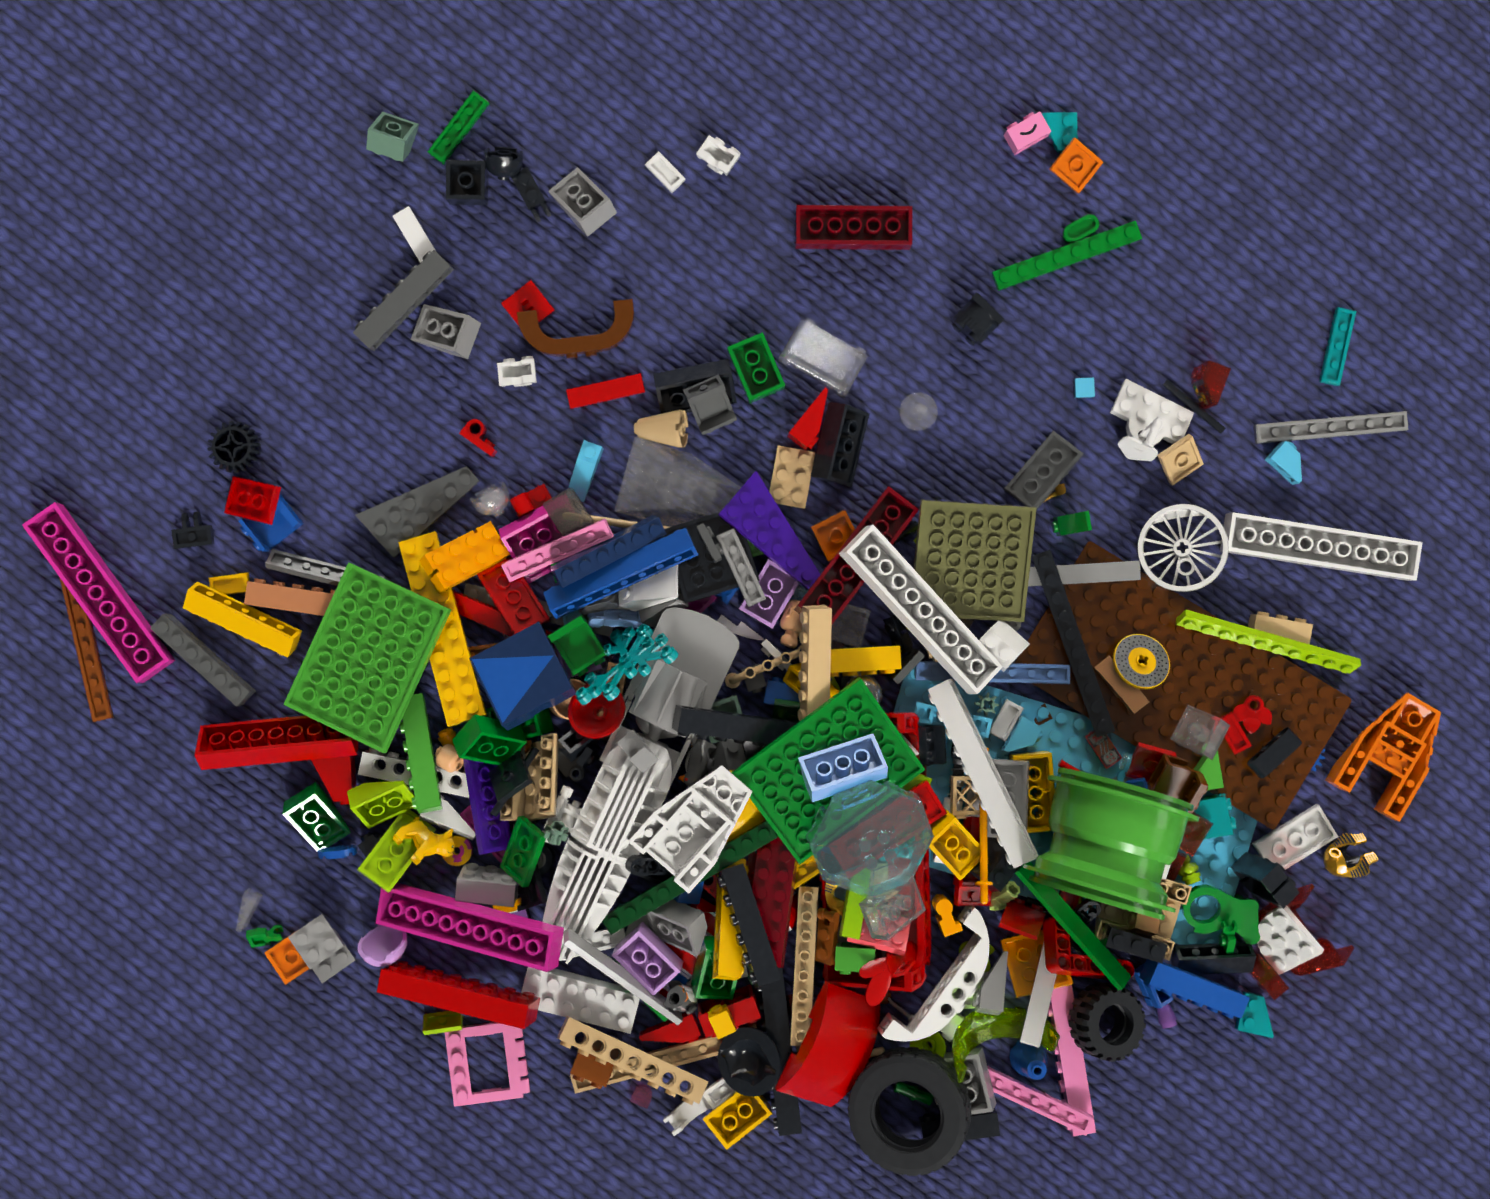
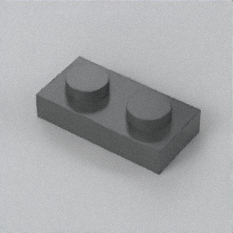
M704 523L698 525L697 530L712 559L717 563L722 560L721 554H723L719 543L714 544L712 540L714 534L710 526L705 527Z

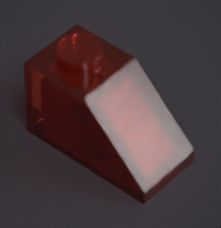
M1257 953L1253 972H1249V974L1266 995L1275 1000L1288 990L1289 987Z

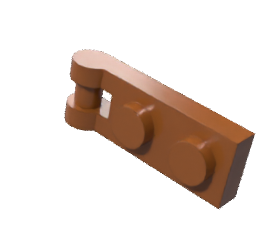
M820 907L817 911L819 922L815 961L831 966L835 964L840 916L836 911H828V909Z

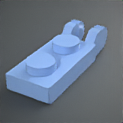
M609 609L587 614L589 618L588 624L593 628H600L603 625L638 628L643 624L639 611Z

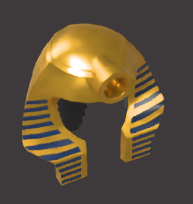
M1343 833L1324 852V865L1332 875L1349 878L1361 877L1370 873L1369 866L1377 862L1378 858L1374 852L1361 855L1360 857L1347 856L1346 849L1350 845L1355 846L1366 843L1367 840L1363 833Z

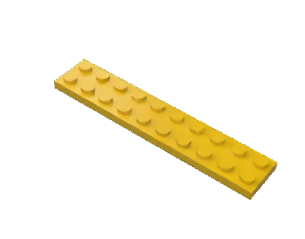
M434 531L398 542L411 591L452 609L430 656V663L447 726L451 727L468 722L474 714L487 716L475 670L469 659L471 655L453 589L450 588L439 594L430 580L437 573V570L428 576L419 561L425 554L441 546L437 532Z

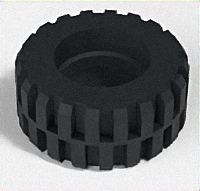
M1099 982L1085 988L1086 991L1082 990L1078 994V999H1074L1072 1003L1074 1005L1073 1009H1070L1069 1015H1071L1069 1027L1072 1028L1070 1034L1074 1038V1043L1084 1053L1101 1060L1114 1062L1125 1059V1056L1129 1057L1133 1053L1132 1050L1139 1047L1140 1039L1143 1040L1144 1034H1142L1143 1029H1146V1023L1144 1022L1146 1017L1145 1012L1141 1010L1143 1008L1141 1002L1128 989L1123 988L1118 991L1113 984ZM1112 1005L1115 1012V1023L1111 1032L1102 1038L1099 1031L1100 1017L1104 1010Z

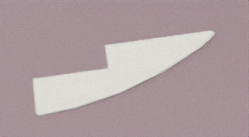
M723 615L717 620L734 634L750 639L764 640V638L742 621L736 626Z

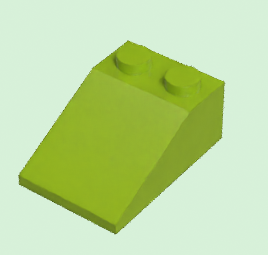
M404 781L363 783L347 791L350 809L368 829L412 809V798L415 797Z

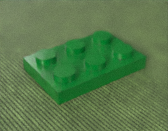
M518 816L500 865L521 887H529L546 838H544L545 833L525 816Z

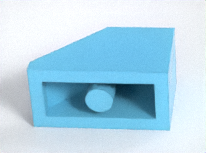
M1283 441L1264 460L1292 485L1299 484L1302 481L1300 453L1296 450L1297 447L1293 443Z
M1020 716L1001 749L1010 752L1034 745L1035 741L1038 742L1042 737L1043 732L1041 730L1043 727Z

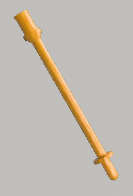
M979 803L980 881L975 882V885H980V902L987 904L988 886L993 885V882L988 881L987 812L981 808Z

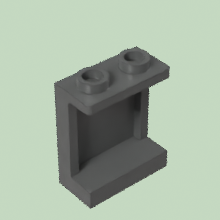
M719 374L683 390L702 435L711 433L737 420Z

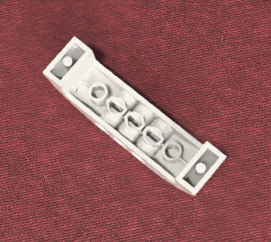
M965 906L957 917L960 922L975 932L907 1026L889 1012L877 1027L885 1039L907 1042L929 1037L946 1026L956 1013H960L965 1007L964 1002L966 999L974 995L977 990L976 986L986 969L989 957L988 931L980 912L976 908ZM969 972L968 976L964 978L965 973ZM946 1004V1008L941 1010V1006Z

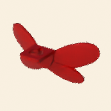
M907 942L904 956L886 952V957L871 960L860 968L859 975L862 978L872 977L865 994L866 1002L870 1006H876L884 999L890 987L892 977L895 978L907 974L916 963L918 946L915 943Z

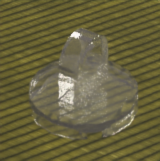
M922 392L908 395L902 401L899 408L902 423L908 429L914 431L929 428L935 422L938 415L934 399Z

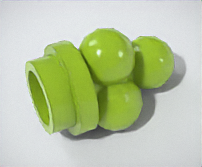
M1180 854L1178 859L1182 865L1177 868V873L1182 876V881H1185L1186 885L1201 881L1199 877L1201 876L1200 872L1196 873L1198 865L1195 862H1190L1188 854Z

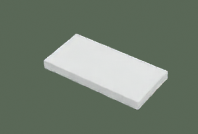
M1315 804L1252 844L1261 858H1267L1273 863L1277 862L1286 870L1338 838V835L1320 805Z

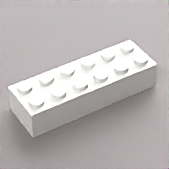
M528 967L521 993L532 992L536 997H540L539 1011L563 1017L568 1016L578 1021L631 1034L640 1000L621 985L555 968L545 972Z

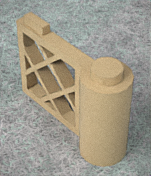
M951 776L950 813L956 819H966V815H979V810L972 806L979 798L978 793L974 792L975 796L970 801L963 796L969 789L973 791L971 787L972 781H967L971 780L970 776ZM957 780H963L967 785L961 792L957 789ZM962 799L967 805L962 810L956 811V804Z

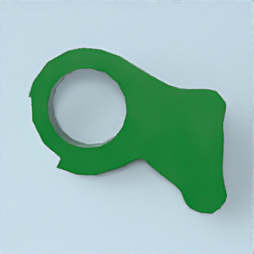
M1203 884L1194 886L1191 889L1187 905L1182 904V913L1187 922L1193 926L1196 933L1210 934L1222 929V921H1225L1226 925L1229 926L1232 924V920H1235L1238 927L1236 933L1241 935L1247 944L1254 945L1260 940L1258 929L1259 904L1253 898H1244L1239 894L1233 897L1216 887ZM1201 895H1210L1218 900L1217 912L1207 920L1196 919L1190 914L1191 903Z

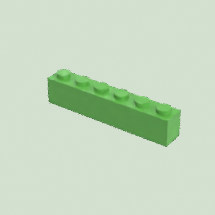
M423 693L414 694L402 718L403 722H400V729L402 734L405 733L406 738L403 741L404 752H408L409 757L406 760L407 771H411L412 776L409 779L410 790H414L415 795L412 798L413 809H417L418 813L421 814L441 810L443 807L425 697Z

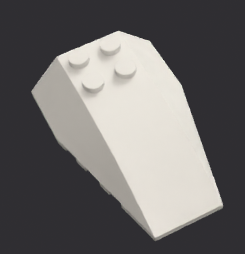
M721 765L655 810L628 842L642 854L645 852L650 854L675 876L674 881L687 893H690L715 865L752 794V790Z

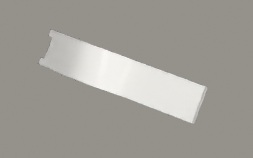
M722 1077L705 1089L699 1104L693 1102V1105L682 1102L663 1121L664 1123L670 1122L674 1128L672 1134L675 1136L695 1117L709 1109L716 1108L736 1093V1091Z

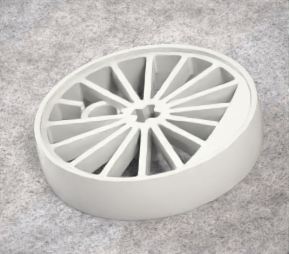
M1176 504L1156 512L1142 528L1138 540L1139 561L1148 577L1159 586L1178 592L1194 591L1210 584L1223 570L1229 552L1228 537L1221 522L1206 509L1191 504ZM1205 516L1187 539L1192 517ZM1189 517L1183 539L1180 518ZM1177 518L1180 539L1167 520ZM1207 518L1216 525L1213 529L1191 541ZM1164 521L1176 541L1153 526V524ZM1152 528L1174 544L1147 539V532ZM1215 530H1219L1222 537L1221 541L1192 545ZM1147 541L1173 548L1144 553V542ZM1180 543L1188 546V549H1185V553L1177 550V547L1181 546ZM1223 544L1222 555L1193 549ZM1174 551L1153 565H1147L1146 555ZM1192 552L1218 557L1221 560L1215 569ZM1176 554L1160 577H1156L1151 569ZM1190 555L1214 572L1207 579H1204ZM1178 558L1173 584L1170 585L1163 582L1162 578ZM1188 561L1192 565L1191 570L1186 573L1182 572L1180 569L1181 563ZM1196 570L1202 582L1191 585L1189 575ZM1178 573L1186 576L1187 586H1176Z

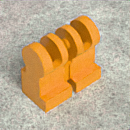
M943 894L935 895L932 899V906L938 913L935 915V918L944 937L963 931L961 923L956 917L953 918L952 903Z

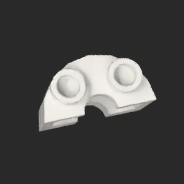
M708 136L696 155L699 159L706 161L709 168L721 175L724 173L727 176L741 153L734 147L729 149L724 147L725 143L720 138L716 137L714 139Z
M524 356L521 361L515 362L514 358L503 359L501 363H497L499 386L514 385V387L537 383L535 359L533 356Z

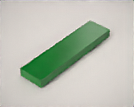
M472 91L427 152L444 165L488 107L489 102L475 91Z

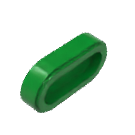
M1087 214L1068 224L1062 232L1064 241L1071 244L1088 237L1099 228V220L1095 215Z

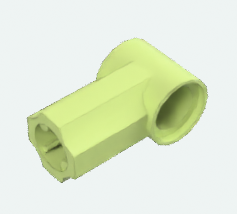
M1008 881L1001 892H992L989 909L992 911L1005 909L1006 903L1017 898L1018 894L1021 893L1020 886L1015 881Z

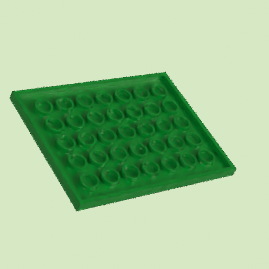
M858 677L734 770L732 774L752 790L749 798L800 865L922 773L925 768L863 680ZM873 733L888 766L887 778L812 802L804 783L798 758Z

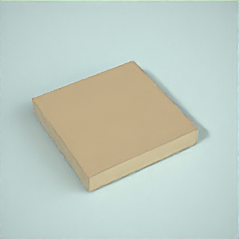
M1187 434L1157 455L1167 480L1172 486L1204 465L1194 438L1190 434Z

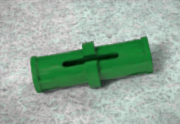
M900 1081L896 1082L894 1086L895 1093L907 1096L909 1100H917L928 1106L933 1101L934 1096L931 1093L919 1089L916 1085L911 1086Z

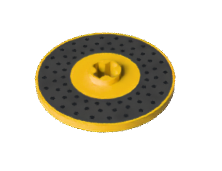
M1132 634L1123 638L1114 649L1113 664L1115 670L1128 685L1138 689H1152L1159 686L1167 678L1170 670L1169 656L1165 648L1154 638L1144 634ZM1138 660H1144L1145 663H1139Z

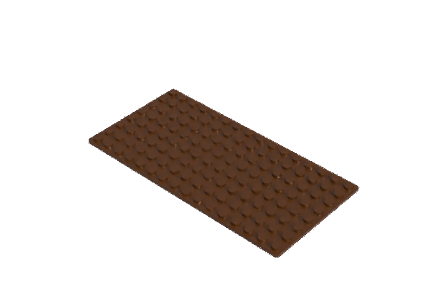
M1089 541L1074 564L1125 561ZM1141 571V580L1063 584L1115 732L1112 733L1137 747L1138 742L1176 752L1177 757L1188 761L1187 766L1191 769L1195 768L1207 749H1217L1224 788L1207 791L1214 795L1226 793V798L1231 799L1232 806L1266 827L1275 829L1351 704V698L1278 654L1176 625V618L1185 610L1214 618L1217 617L1178 593L1159 586ZM1048 606L1027 640L1030 645L1017 657L1014 663L1070 665L1050 607ZM1144 634L1154 638L1165 648L1170 660V670L1167 678L1159 686L1152 689H1140L1149 703L1135 714H1131L1121 700L1114 695L1094 667L1108 656L1113 659L1115 647L1126 636ZM1138 660L1139 663H1145L1144 660ZM1071 666L1070 684L1032 683L1089 718ZM1251 695L1259 696L1264 702V707L1270 710L1272 722L1270 725L1261 723L1258 730L1252 734L1245 729L1243 721L1238 722L1252 746L1234 755L1214 720L1231 711L1233 712L1237 705L1244 704L1247 697ZM1252 701L1250 707L1252 709L1257 708V702ZM1289 727L1302 741V744L1270 774L1260 779L1247 765V762L1280 731Z

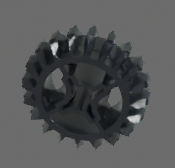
M229 421V425L222 423V429L215 427L218 433H210L214 439L208 440L212 447L207 448L208 451L213 452L209 455L211 459H215L213 464L219 465V469H226V472L229 473L232 471L239 473L240 469L247 471L246 465L253 467L251 461H258V458L254 457L255 454H261V451L256 450V447H261V443L255 442L259 439V436L254 435L255 430H249V425H243L240 421L236 424L234 421ZM237 432H241L245 436L247 443L240 442ZM227 436V441L222 444L223 439ZM235 444L240 445V446H237V448H234V450L229 449V448H232L233 446H235ZM245 450H247V453H246L245 456L241 459V454H242V452L245 451ZM221 451L229 453V458H232V463L228 462L223 457Z

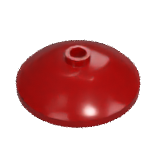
M585 684L582 687L588 688L590 685ZM621 692L612 701H608L601 693L597 698H592L585 705H582L576 699V695L572 696L569 702V722L576 732L586 738L598 739L610 735L620 726L625 716L626 705ZM603 711V715L598 716L599 712Z

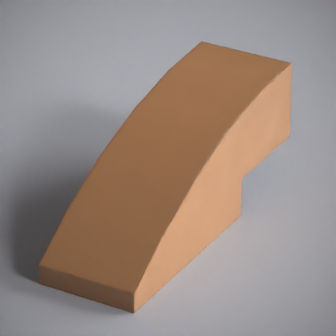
M1110 656L1094 667L1114 695L1121 700L1131 714H1135L1149 703L1140 689L1128 685L1120 678Z

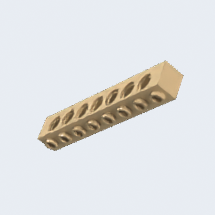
M799 886L790 1046H801L812 1023V1019L808 1016L813 1008L819 887Z
M568 1016L557 1036V1039L561 1040L560 1045L569 1049L571 1046L579 1048L578 1053L586 1057L590 1053L596 1056L595 1061L604 1065L609 1062L613 1064L612 1069L621 1073L624 1070L631 1072L630 1077L638 1081L644 1078L648 1080L647 1085L656 1089L661 1086L666 1089L664 1093L673 1097L676 1094L683 1096L682 1101L693 1105V1102L700 1103L708 1081ZM578 1032L584 1034V1040L581 1043H576L575 1035ZM596 1040H600L602 1043L599 1051H594L592 1048ZM617 1048L619 1056L616 1059H611V1050ZM634 1056L636 1064L633 1067H629L628 1059ZM652 1064L654 1068L653 1073L646 1075V1066ZM669 1072L671 1079L668 1083H664L662 1077L665 1073ZM686 1080L688 1087L685 1091H681L680 1084Z

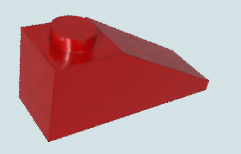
M684 1012L682 1013L683 1022L679 1025L668 1019L665 1022L663 1021L640 1031L639 1039L640 1041L676 1043L688 1041L691 1043L699 1039L701 1028L694 1012L689 1015Z

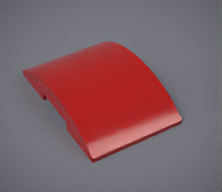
M825 981L808 1016L813 1021L798 1053H791L775 1090L832 1107L852 1089L869 1060L878 1032L880 1003L876 1006H870L866 1002L865 995Z

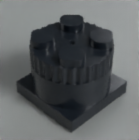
M976 292L953 317L954 323L952 327L958 333L962 332L966 336L965 340L974 346L975 344H981L1004 321V318Z

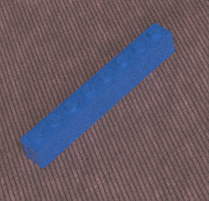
M687 529L676 530L673 534L659 538L655 542L643 546L564 588L559 585L553 586L543 593L550 612L558 619L698 556V553Z

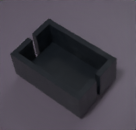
M1245 852L1230 867L1240 880L1247 876L1242 883L1252 895L1283 909L1300 893L1295 887V881L1284 873L1285 869L1277 862L1273 863L1267 858L1263 859L1257 854L1253 855Z

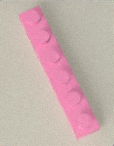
M602 519L506 561L501 566L509 582L611 539L614 535L606 519Z
M987 1066L994 1093L1087 1136L1094 1120L1093 1115Z

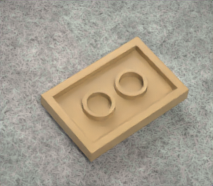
M784 446L777 447L769 491L777 504L805 509L815 452Z

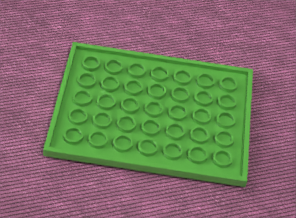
M348 562L283 705L375 750L387 753L452 609Z

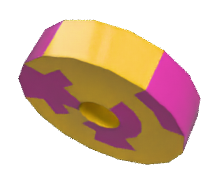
M453 835L452 839L455 847L460 849V853L454 852L450 857H442L446 863L452 866H461L470 860L473 854V846L468 838L461 835Z

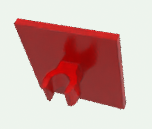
M531 280L501 303L518 326L517 312L537 310L540 323L555 311Z

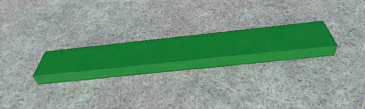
M1031 862L1025 863L1027 865L1033 866ZM1024 864L1021 865L1015 874L1118 991L1123 989L1131 975L1056 890L1028 880L1029 875L1034 876L1035 871L1023 868Z

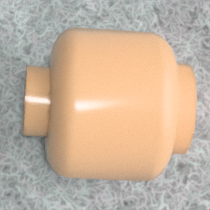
M446 744L443 747H439L435 752V762L440 768L450 773L459 771L464 764L463 758H459L455 746Z

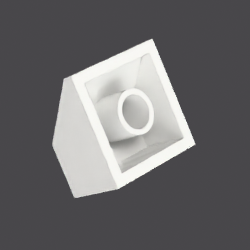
M997 621L979 640L1003 666L1001 668L1003 672L1030 645L1005 621Z

